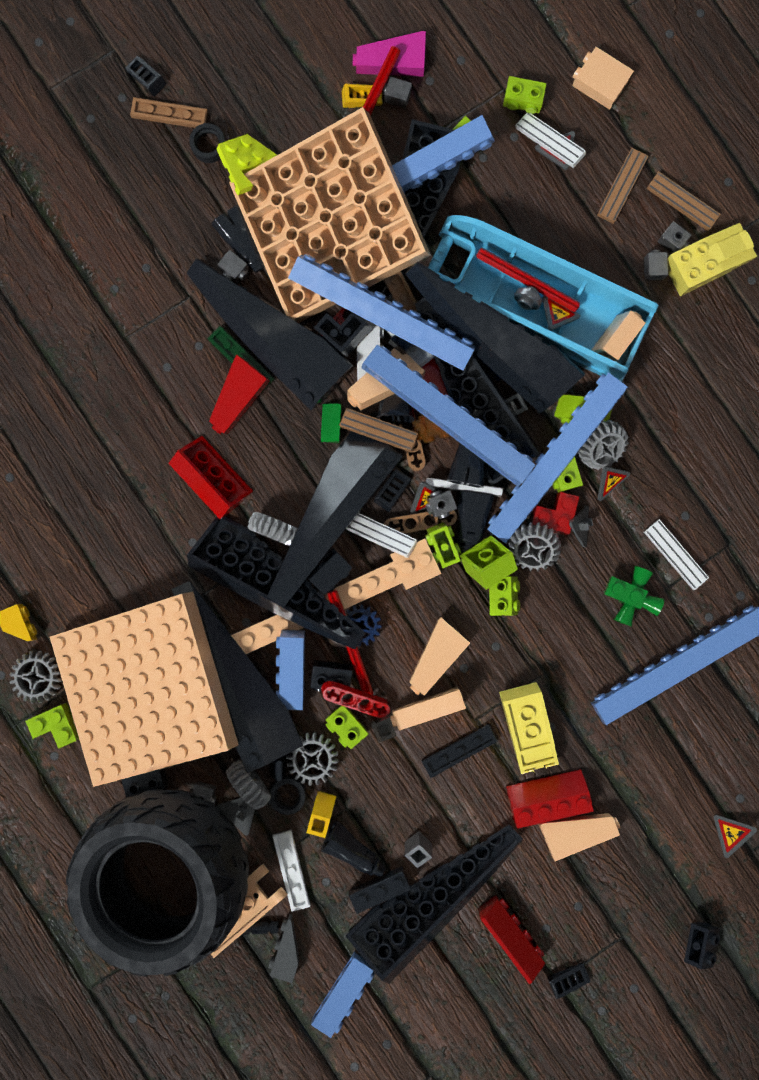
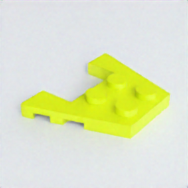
M248 134L220 143L217 147L221 161L230 173L231 183H234L236 187L235 192L237 195L252 190L253 184L244 175L245 173L277 156V154Z

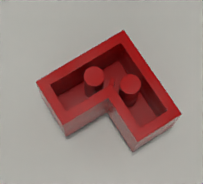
M563 492L557 493L553 510L536 506L533 509L530 522L533 525L539 522L541 527L547 524L548 530L553 528L555 533L570 534L571 527L569 522L575 516L579 496Z

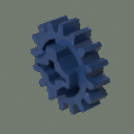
M363 605L360 606V609L353 606L352 612L348 609L346 610L348 617L352 621L360 622L363 620L365 621L364 625L369 628V630L362 628L364 632L370 635L362 638L358 646H361L362 642H365L367 646L369 639L373 642L375 641L374 634L380 635L376 630L382 627L377 624L381 619L375 618L377 612L371 613L370 606L366 610ZM363 612L360 618L355 619L351 617L355 613ZM369 616L373 620L374 628L368 624L367 619Z

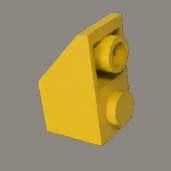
M16 604L0 611V626L3 632L25 641L37 640V630L30 623L28 618L30 613L26 606Z
M321 791L317 792L306 833L322 838L326 837L336 795Z

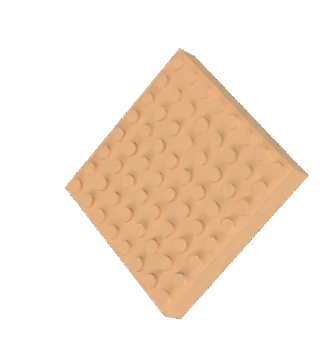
M363 107L245 173L244 175L253 184L251 191L237 195L234 183L229 182L285 315L296 319L297 323L336 304L288 279L298 256L308 254L316 259L315 262L321 265L325 263L333 268L332 271L338 274L340 272L350 276V280L356 284L361 282L368 287L404 270L417 261L419 262L431 256L372 118Z
M193 592L179 594L50 637L93 787L228 751L239 745Z

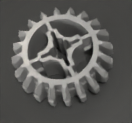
M609 419L606 422L602 421L579 450V457L591 469L599 470L600 468L603 469L604 466L612 467V463H618L617 459L623 457L622 453L627 451L625 446L629 444L627 441L629 437L625 429L617 422H612Z
M253 512L247 526L253 532L288 546L291 545L298 530L294 526L259 512Z
M530 522L529 526L523 524L521 529L517 528L508 543L516 565L522 564V569L529 567L530 572L533 568H536L538 572L541 567L546 570L548 565L552 566L554 561L558 560V555L561 552V542L558 540V534H554L553 528L548 530L547 524L541 527L539 522L536 525ZM526 539V543L520 547V543ZM547 547H550L545 554L542 553Z
M31 651L29 655L23 654L22 659L16 660L18 665L12 666L15 672L9 675L14 677V680H11L9 683H15L16 686L12 690H19L17 696L21 697L24 695L23 701H28L29 699L31 703L36 701L42 703L44 699L48 701L51 699L50 695L55 696L57 694L55 689L61 688L57 684V682H62V678L58 677L60 671L57 670L58 664H54L56 658L52 657L49 659V653L43 655L42 651L37 653ZM35 661L31 671L24 673L27 665ZM42 664L47 667L50 675L44 672ZM36 674V676H39V678L43 679L37 680V678H34L31 675ZM24 680L28 681L29 689L26 687ZM48 681L49 685L43 692L38 693L41 684Z
M316 732L313 733L312 738H310L309 733H306V740L300 736L303 746L307 744L320 745L316 750L310 751L302 746L292 751L293 755L289 754L286 756V759L292 760L287 763V767H294L290 770V774L297 772L294 779L297 780L300 776L303 777L301 780L302 784L308 779L309 786L312 785L313 780H315L316 785H319V778L323 782H327L325 775L332 777L333 773L330 770H337V767L332 763L336 764L339 762V759L333 758L338 755V751H331L335 748V744L328 746L331 739L328 738L325 742L322 741L324 738L323 734L320 735L319 739H316ZM324 750L327 752L329 759L327 767L320 760V755ZM298 751L305 758V763L301 768L297 762ZM317 754L316 760H317L318 762L312 761L311 763L308 764V762H309V757H308V756H311V757H312V756H314V755ZM311 767L322 771L317 774L306 773Z
M240 759L229 766L226 770L227 778L236 790V793L253 809L258 810L264 807L271 796L256 771L253 770L247 773Z

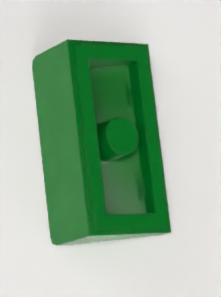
M323 404L321 442L340 443L341 427L339 425L341 422L342 404Z

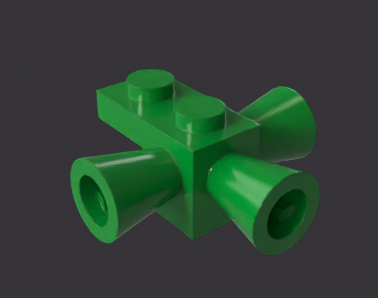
M635 566L632 584L610 576L604 595L623 603V606L613 620L632 627L635 609L643 607L655 616L660 614L664 605V599L648 596V591L643 589L653 572Z

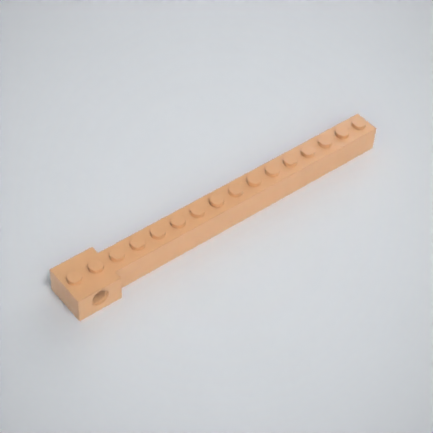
M426 539L417 542L409 558L394 552L390 554L393 562L336 587L334 590L338 591L343 608H349L403 583L405 590L440 575L441 572ZM327 593V594L324 595V596H325V599H326L327 601H329L328 593ZM275 615L231 636L245 654H248L276 641L277 637H280L281 630H300L304 627L279 615Z

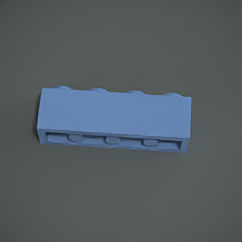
M281 630L280 637L276 639V648H280V655L276 656V666L280 667V673H276V684H279V690H276V694L288 710H303L305 631Z
M356 952L352 954L312 1017L311 1025L330 1038L334 1032L338 1033L343 1025L341 1021L345 1016L348 1017L354 1007L352 1005L355 999L359 1000L364 992V985L366 982L370 983L374 977L375 972H373V969L362 956Z

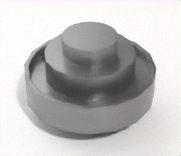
M532 286L518 288L514 294V299L518 305L525 310H537L542 304L538 290Z

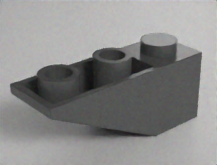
M289 914L288 920H283L280 929L284 931L282 939H277L274 948L278 950L276 957H271L268 968L271 969V977L292 983L299 963V952L293 915Z

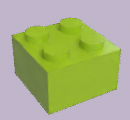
M492 535L460 555L465 571L486 590L518 570L513 553Z

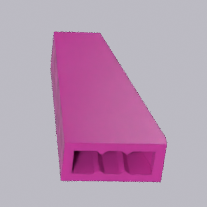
M426 31L357 46V54H353V66H356V74L378 75L391 46H395L400 49V54L390 75L423 77Z

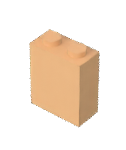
M595 47L592 53L588 52L585 56L583 67H578L573 75L575 80L572 86L610 110L629 82L634 70Z
M628 311L617 315L592 348V351L613 361H618L646 322L635 311Z

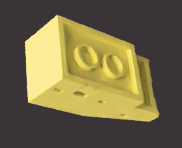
M738 223L671 254L668 257V274L679 295H685L755 259L757 255L753 249L754 243L748 232L743 230L741 224Z
M537 682L499 692L521 774L534 772L536 769L544 768V765L546 769L547 767L559 765L543 695Z

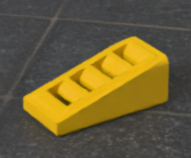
M344 84L342 88L343 108L363 107L366 101L364 93H367L368 97L373 85ZM382 92L375 106L382 105Z

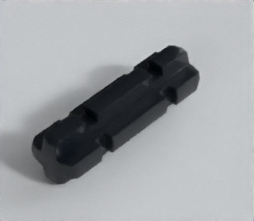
M271 921L270 924L268 922H255L242 935H250V933L252 935L268 934V932L271 934L278 933L279 922Z

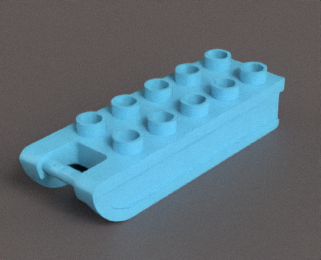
M452 215L446 218L439 233L442 239L427 268L439 274L441 280L450 281L455 284L454 288L462 293L468 292L473 295L472 299L479 303L482 301L507 316L509 322L516 325L520 324L525 328L524 331L530 335L535 336L536 334L541 337L543 343L548 346L552 344L557 347L573 363L600 376L602 374L607 375L609 372L621 382L623 381L654 313L657 311L659 306L657 303L481 220L462 215ZM452 244L470 253L457 279H451L439 273ZM483 247L579 301L580 306L576 312L580 314V318L552 331L549 330L543 299L540 308L537 310L521 308L514 299V294L518 288L528 286L478 259L476 255L479 249ZM628 311H635L646 322L618 361H613L592 351V348L617 315Z

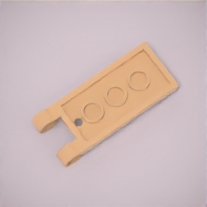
M264 864L248 876V891L243 910L226 939L211 953L213 958L288 895L280 887L268 898L256 883L269 872ZM254 893H257L259 897L255 898Z

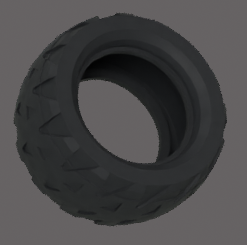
M150 790L132 795L114 804L86 830L74 851L67 870V905L70 916L73 918L84 942L108 964L131 972L134 975L144 977L159 974L168 976L179 973L189 966L199 963L213 953L237 923L248 891V855L244 852L241 843L242 838L235 825L231 824L222 814V811L213 803L204 801L196 797L194 793L184 790ZM136 842L158 844L171 850L182 859L189 868L197 889L195 912L184 916L162 915L145 906L135 896L128 885L124 872V856L128 844Z

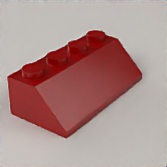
M203 436L177 450L168 463L219 519L232 512L253 492Z
M581 769L506 786L514 824L517 829L594 812L590 793Z
M495 895L478 908L480 919L526 981L531 984L545 965L543 959L545 954L538 945L535 947L532 944L531 940L533 938L526 929L523 931L520 928L521 922L515 914L511 915L508 912L509 906L503 898L499 900Z

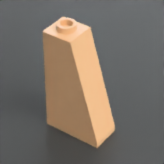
M395 348L390 351L394 358L403 360L407 364L406 367L411 371L419 372L423 377L422 379H424L425 371L407 353L403 355ZM366 373L347 390V400L353 407L357 406L360 410H363L395 393L369 373Z
M441 617L437 620L409 680V683L412 684L410 688L417 695L420 693L425 695L470 644L469 641Z
M454 687L392 710L393 715L390 718L393 726H398V729L402 730L466 709L460 690L458 687Z
M609 813L573 816L539 824L554 861L620 835L618 829L621 828L617 818H613Z

